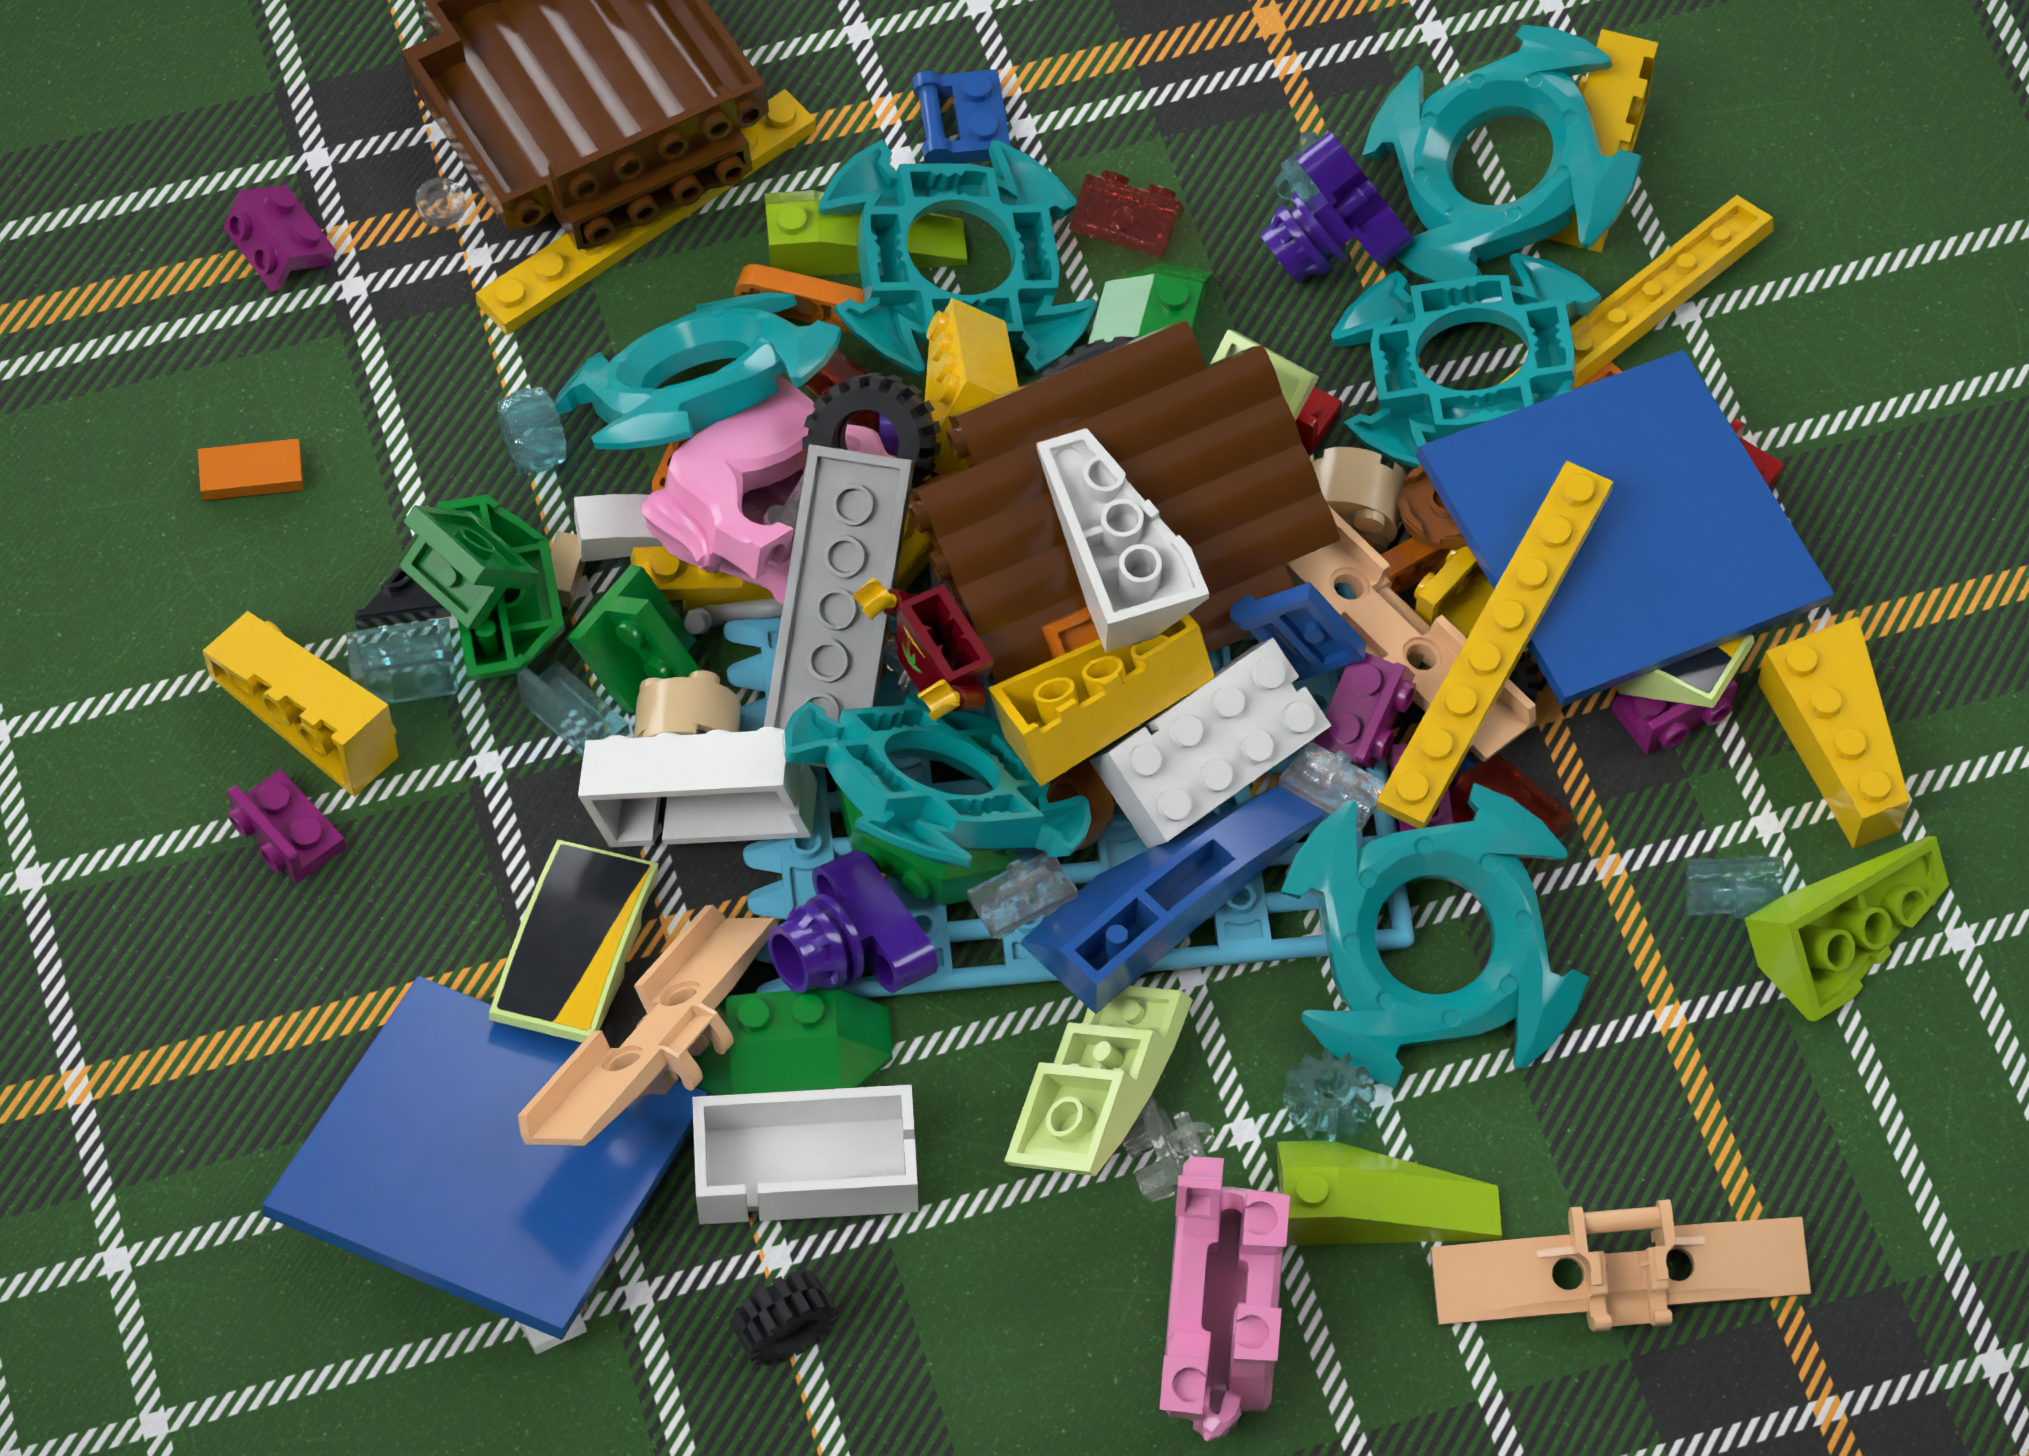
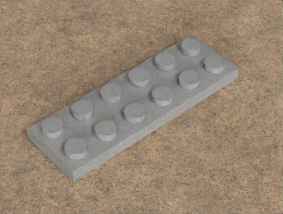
M809 444L764 727H776L784 730L792 713L808 701L825 709L826 716L836 721H839L843 709L876 707L890 615L882 611L871 620L862 611L863 607L852 598V595L872 578H876L887 590L895 589L915 461ZM808 764L827 768L826 764Z

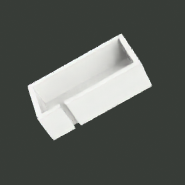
M1274 638L1252 646L1214 673L1215 677L1203 686L1135 728L1134 732L1126 734L1089 760L1147 848L1168 842L1331 726L1306 686L1295 689L1292 685V682L1298 679L1299 676Z
M763 727L757 731L748 732L711 730L706 734L693 735L664 732L657 734L655 737L639 738L612 735L603 740H585L578 797L609 847L655 845L661 797H667L662 841L665 845L812 837L818 782L808 764H796L786 761L783 749L784 730L776 727Z
M912 1085L692 1097L696 1201L699 1224L749 1222L748 1212L759 1211L760 1221L918 1212Z

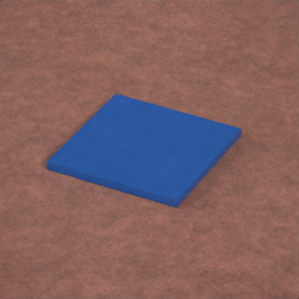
M1684 349L1421 445L1417 450L1416 457L1493 589H1495L1566 460L1613 481V490L1527 644V648L1561 706L1831 602L1834 596L1829 584Z
M417 976L263 1202V1216L563 1340L693 1128L692 1097L708 1096V1092L696 1087L692 1091L687 1090L681 1081H677L666 1095L647 1094L630 1103L585 1146L525 1145L520 1133L518 1114L582 1043L490 1021L489 1011L492 1005Z

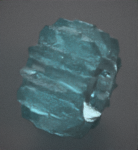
M542 387L525 388L499 400L497 409L501 433L504 437L506 448L510 453L511 461L515 464L518 471L522 474L532 472L537 474L565 462L567 443L563 434L564 429L559 419V413H557L554 407L553 399L549 397L546 390Z
M1328 1047L1322 1052L1321 1061H1317L1306 1053L1301 1059V1069L1291 1068L1287 1074L1286 1083L1289 1087L1283 1091V1104L1285 1107L1291 1108L1289 1120L1292 1126L1306 1123L1305 1134L1308 1139L1315 1136L1318 1131L1326 1132L1328 1141H1335L1337 1130H1341L1352 1138L1357 1133L1358 1123H1367L1371 1118L1372 1108L1369 1104L1375 1101L1376 1090L1373 1084L1367 1083L1369 1079L1367 1066L1352 1068L1353 1057L1350 1052L1342 1056L1339 1061L1332 1059L1333 1055ZM1324 1094H1334V1098H1325Z

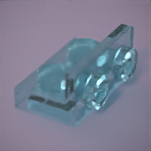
M449 618L346 632L351 680L385 703L392 704L454 695L459 692Z

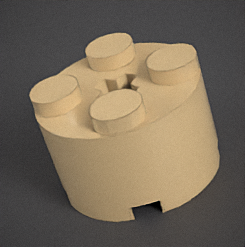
M1354 447L1324 449L1323 458L1317 460L1314 459V454L1311 455L1309 458L1327 504L1361 537L1369 540L1380 555L1387 552L1388 544L1396 538L1399 527L1400 512L1398 498L1404 488L1403 482L1406 479V473L1403 468L1394 462L1392 470L1381 464V454Z
M695 671L689 677L645 679L640 684V692L637 696L634 738L655 737L657 734L664 732L679 735L706 734L711 730L740 732V700L734 692L720 684V677L710 671Z

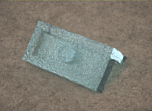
M558 660L539 676H536L527 667L520 673H517L521 703L582 757L584 755L585 740H603L612 735L628 736L630 734L629 723Z

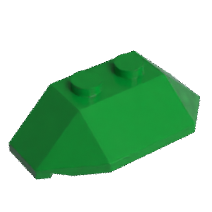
M1161 263L1105 281L1088 344L1100 339L1110 342L1113 341L1114 337L1143 336L1174 322L1187 320L1196 338L1212 279V272Z
M488 494L438 502V508L472 512L540 573L529 590L506 588L479 630L468 629L457 619L468 682L520 673L565 631L549 541L518 516L500 507V503Z
M836 783L837 795L851 851L859 849L865 852L880 873H884L899 881L902 887L914 897L919 899L929 898L943 906L1016 891L1021 884L1022 857L1008 849L988 851L965 850L972 856L969 868L933 862L860 832L855 827V823L863 815Z
M815 988L803 993H796L791 990L729 995L714 1010L718 1012L732 1033L733 1044L724 1054H719L714 1050L713 1043L707 1037L710 1043L700 1055H691L701 1069L703 1076L696 1087L708 1092V1096L859 1088L868 1082L880 1068H884L893 1060L889 1011L887 1006L837 988L833 990Z

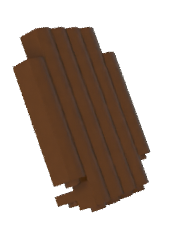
M421 0L426 22L435 36L401 51L407 78L507 231L532 227L552 211L577 250L602 246L608 243L619 231L648 225L664 210L691 205L699 200L709 189L735 185L753 170L749 142L740 131V128L755 125L769 112L766 86L706 0Z
M1187 320L1174 322L949 416L948 418L952 429L946 431L949 444L958 460L965 458L968 466L950 474H938L921 481V486L910 490L915 502L908 504L919 533L927 531L935 551L928 553V557L939 582L947 580L955 602L994 660L993 667L987 677L989 685H996L1052 660L1053 656L1041 626L1087 606L1036 449V443L1087 428L1126 473L1125 478L1145 501L1149 499L1158 509L1161 520L1176 537L1180 535L1191 547L1209 591V599L1192 610L1189 615L1200 627L1207 653L1252 635L1249 630H1241L1231 620L1230 610L1235 602L1245 596H1252L1258 600L1293 588L1294 584L1284 564L1340 541L1334 517L1321 492L1314 467L1302 444L1295 419L1283 396L1276 371L1264 346L1250 347L1205 366L1199 345Z

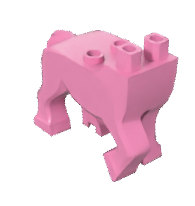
M778 376L776 381L780 391L760 403L716 422L686 441L672 455L668 468L665 487L652 492L642 503L641 511L645 518L646 528L654 537L662 542L668 553L689 564L697 565L699 569L706 572L718 573L722 571L743 581L762 586L770 590L775 600L783 605L794 528L783 523L791 518L797 519L806 466L805 460L808 454V449H802V438L808 435L809 429L804 427L807 416L814 412L815 408L813 405L815 403L798 388L794 387L792 383L782 376ZM847 424L845 440L848 450L895 457L888 455L876 431L863 426Z
M1190 1156L1183 1164L1182 1175H1178L1176 1225L1159 1410H1165L1169 1417L1190 1419L1193 1421V1430L1199 1432L1204 1440L1209 1442L1215 1438L1226 1437L1230 1429L1237 1428L1239 1417L1242 1415L1241 1412H1265L1271 1404L1274 1363L1278 1360L1282 1308H1279L1283 1247H1286L1290 1195L1245 1188L1222 1187L1224 1158Z

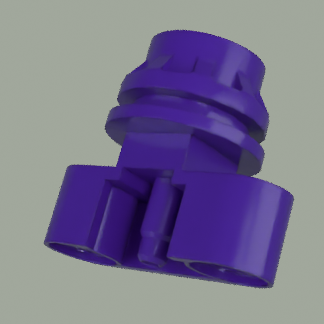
M1331 131L1295 158L1320 191L1307 202H1304L1296 191L1292 193L1290 197L1296 205L1288 210L1282 203L1275 209L1271 224L1259 233L1298 285L1309 276L1328 274L1333 270L1329 261L1335 256L1342 264L1345 263L1348 258L1340 247L1354 236H1356L1379 267L1383 266L1415 241L1404 224Z
M859 849L814 868L812 882L817 895L810 898L806 904L793 908L785 923L772 928L768 936V947L774 967L783 982L796 993H803L812 988L833 990L842 986V984H851L861 978L864 971V962L881 986L890 993L899 991L931 976L938 969V959L931 941L868 855Z

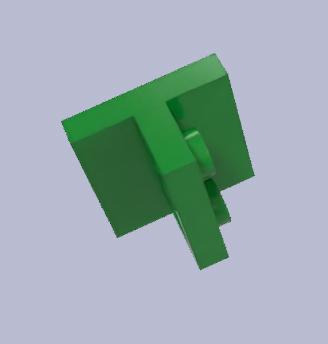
M414 505L404 520V523L418 535V538L399 567L468 629L479 630L506 588L529 590L540 574L470 511Z
M630 565L567 637L620 709L625 712H636L637 696L643 680L648 678L689 677L692 672L701 670L687 652L697 639L685 629L682 619L641 566Z

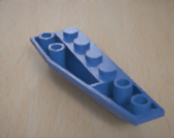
M1286 780L1176 835L1168 842L1154 846L1097 875L1021 940V945L1092 1012L1097 1014L1324 819V813Z

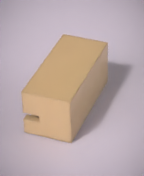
M557 531L551 549V558L560 606L572 608L586 562H581L577 535Z

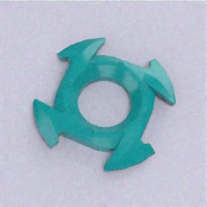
M1522 25L1516 33V37L1521 44L1520 51L1451 81L1432 94L1425 102L1423 93L1424 75L1420 67L1416 65L1388 95L1371 124L1362 153L1364 159H1382L1388 151L1397 153L1412 207L1427 229L1426 232L1413 236L1415 241L1393 258L1415 275L1432 282L1480 276L1482 273L1476 266L1478 257L1482 262L1551 237L1572 224L1571 215L1575 211L1578 222L1579 241L1583 248H1592L1620 215L1634 190L1643 159L1641 155L1619 149L1612 157L1604 156L1591 109L1574 81L1570 78L1571 76L1611 68L1613 63L1610 56L1586 39L1557 28ZM1506 115L1527 116L1544 124L1552 135L1553 156L1545 176L1529 193L1509 203L1483 205L1466 199L1456 190L1453 181L1454 159L1459 147L1473 130L1489 120Z
M880 140L855 154L833 176L819 201L818 213L821 215L862 213L858 225L857 248L865 302L860 304L848 299L834 306L833 310L860 341L885 360L916 375H923L925 363L917 348L915 339L929 343V339L926 338L929 324L937 311L944 313L951 298L1006 321L1011 349H1017L1025 357L1021 367L1033 374L1056 362L1068 352L1082 337L1097 307L1094 299L1051 306L1058 289L1060 270L1051 216L1062 220L1078 207L1079 202L1059 178L1039 162L999 140H993L988 148L993 168L975 164L956 163L899 164L897 171L889 163L892 156L891 150L883 140ZM956 210L975 215L994 227L1004 239L1011 257L1010 275L1000 286L982 294L961 295L945 291L924 278L914 266L907 249L908 230L923 216L937 211Z
M1520 253L1510 255L1511 269L1519 286L1510 285L1509 275H1480L1410 286L1411 295H1409L1408 280L1398 270L1369 287L1346 309L1331 333L1333 346L1336 347L1371 343L1375 384L1380 411L1372 416L1360 413L1343 422L1344 427L1367 448L1393 462L1417 468L1421 464L1416 457L1419 446L1427 444L1425 440L1431 442L1574 390L1576 362L1569 319L1575 315L1587 317L1602 300L1601 294L1580 276L1550 261ZM1468 322H1488L1504 326L1519 335L1528 348V355L1524 364L1512 377L1496 386L1473 391L1450 389L1433 382L1419 368L1418 358L1425 344L1433 336L1449 327Z
M764 292L695 305L697 311L643 335L617 354L610 362L607 361L602 352H598L588 358L558 393L552 411L554 415L573 411L581 404L592 402L595 413L609 424L591 437L596 449L625 450L658 446L692 438L694 433L760 403L780 391L776 378L785 371L794 387L804 385L826 365L835 353L842 331L840 326L817 320L810 326L798 327L774 314L797 305L794 294ZM738 358L716 373L656 389L668 378L695 365L718 359Z
M907 694L904 705L843 709L839 721H836L826 716L825 709L808 701L792 713L784 730L783 749L786 761L796 764H826L834 781L863 815L855 823V827L860 832L939 864L969 868L972 856L965 850L988 851L1034 847L1046 851L1048 858L1069 856L1084 842L1092 820L1089 800L1085 796H1074L1062 801L1048 803L1046 793L1050 783L1048 782L1040 787L1006 741L1000 723L974 711L949 712L938 720L933 721L928 715L931 711L926 703L915 694ZM886 754L908 755L946 763L977 779L992 791L980 795H959L930 788L899 771L890 762Z
M1476 783L1473 784L1467 801L1475 812L1472 821L1392 833L1371 841L1358 850L1356 836L1357 805L1354 800L1345 802L1315 828L1293 859L1280 892L1296 899H1300L1307 892L1321 896L1320 904L1332 978L1342 1003L1345 1002L1351 1010L1325 1011L1309 1009L1301 1014L1303 1024L1327 1052L1359 1075L1393 1089L1396 1088L1403 1070V1066L1395 1057L1398 1049L1477 1038L1500 1029L1514 1018L1515 1045L1513 1065L1516 1070L1525 1069L1555 1043L1575 1015L1589 980L1588 976L1574 969L1563 977L1550 971L1536 891L1526 868L1519 860V858L1564 860L1568 856L1566 848L1538 817L1510 797ZM1441 879L1461 886L1478 900L1488 917L1492 934L1489 959L1477 979L1460 990L1446 994H1427L1415 991L1394 978L1380 958L1375 939V927L1379 911L1390 894L1399 887L1415 880Z

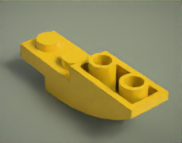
M793 531L792 547H793V541H794L795 531ZM664 546L633 547L630 557L631 565L643 567L667 600H682L684 611L708 605L774 598L772 592L762 586L743 581L722 571L715 573L699 569L697 565L689 564L668 553Z

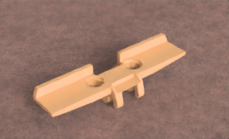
M1329 506L1338 529L1340 541L1284 564L1295 586L1311 582L1366 642L1365 652L1395 664L1398 662L1407 666L1415 674L1412 681L1416 683L1413 701L1426 712L1467 638L1442 614L1434 620L1430 627L1391 589L1392 582L1386 577L1391 565ZM1337 583H1347L1356 599L1349 600L1341 597L1335 591L1334 585ZM1426 664L1432 667L1428 670H1420ZM1507 680L1469 749L1483 762H1486L1531 728L1536 721V705L1511 680Z
M714 905L704 906L634 985L647 1015L639 1021L636 1029L619 1048H610L603 1032L593 1031L518 1114L520 1133L525 1145L585 1146L636 1099L647 1094L666 1095L678 1081V1076L681 1078L683 1086L687 1090L692 1091L700 1083L703 1076L701 1069L691 1055H700L710 1043L707 1037L713 1043L714 1050L719 1054H724L733 1044L732 1033L714 1009L733 989L768 940L770 930L778 925L776 918H725Z
M1670 1199L1658 1200L1655 1207L1583 1212L1581 1206L1570 1207L1568 1213L1570 1235L1430 1248L1438 1325L1586 1313L1589 1328L1593 1332L1610 1331L1613 1326L1649 1323L1653 1327L1670 1326L1672 1324V1312L1667 1306L1811 1294L1802 1217L1674 1226ZM1654 1229L1651 1231L1652 1243H1656L1655 1247H1649L1642 1251L1604 1254V1251L1588 1252L1586 1234ZM1680 1250L1690 1258L1692 1264L1691 1273L1685 1280L1675 1281L1669 1278L1666 1265L1668 1251ZM1571 1259L1581 1267L1583 1273L1582 1281L1576 1289L1565 1290L1554 1282L1552 1269L1558 1260Z

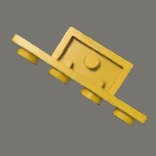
M1469 546L1451 549L1446 557L1443 568L1436 575L1432 572L1428 573L1414 592V598L1417 599L1415 612L1430 627L1434 620L1442 614L1466 638H1468L1494 591ZM1426 664L1420 670H1428L1432 667Z

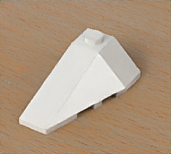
M1087 428L1036 443V449L1081 589L1105 653L1157 637L1209 599V591L1191 547L1180 535L1176 537L1161 520L1158 509L1149 499L1145 501L1125 478L1126 473Z

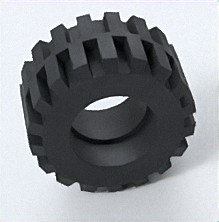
M869 373L843 381L830 388L828 393L819 397L813 405L815 408L814 412L807 416L804 427L809 429L808 435L802 438V449H808L809 444L848 450L845 433L850 418L863 410L876 411L888 418L897 431L899 451L896 458L915 461L911 489L922 485L921 481L932 473L936 465L933 461L935 456L940 454L941 443L936 442V434L941 432L939 420L933 421L930 412L935 409L929 400L923 402L918 396L922 391L915 385L906 386L902 383L903 378L895 375L884 377L882 373Z

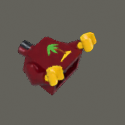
M872 578L852 595V598L863 607L862 611L871 620L882 611L885 614L897 617V655L901 665L920 692L917 694L918 698L922 699L931 712L928 715L931 720L936 721L949 712L976 711L985 704L987 694L983 685L993 667L994 660L944 584L916 596L896 589L887 590L876 578Z

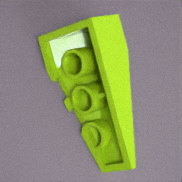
M820 191L765 193L770 267L806 276L860 273L857 234L862 213L821 215L818 213V204L824 192ZM930 213L917 220L911 226L907 233V249L916 269L967 265L963 219Z
M1927 836L1786 894L1744 918L1758 967L1808 1021L1816 1022L1851 1001L1864 987L1860 980L1874 964H1883L1891 955L1892 951L1889 946L1905 927L1913 928L1949 886L1937 837Z
M1332 1140L1277 1142L1279 1193L1290 1195L1286 1246L1502 1239L1498 1185Z

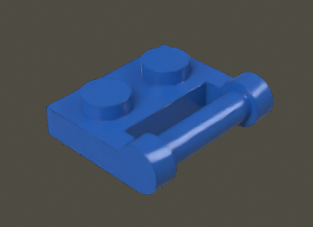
M998 69L939 75L934 71H923L913 77V92L920 99L926 138L922 150L927 164H960L991 160L988 148L993 140H999L1011 146ZM952 97L959 140L950 141L945 138L939 102L941 98Z
M1311 582L1258 600L1252 596H1245L1235 602L1230 610L1231 620L1241 630H1249L1260 643L1274 638L1299 676L1293 682L1365 659L1366 642ZM1271 623H1273L1278 628V630L1291 642V644L1295 648H1293L1290 645V643L1276 630V628Z

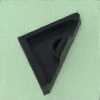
M399 565L381 584V590L365 608L355 612L357 629L451 617V613L403 571Z

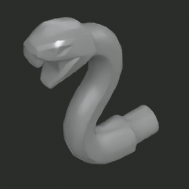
M775 598L702 606L688 612L684 626L691 634H704L709 629L724 625L732 620L780 617L783 605L778 603Z

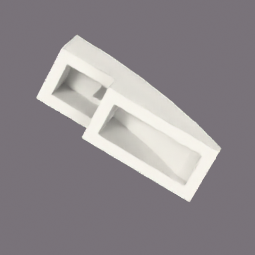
M606 494L574 497V518L581 562L631 556L633 547L664 546L646 528L645 518L641 511L642 503L650 495Z

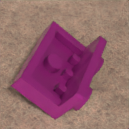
M287 185L239 190L224 223L226 232L270 291L282 290L290 271L330 266L337 252Z

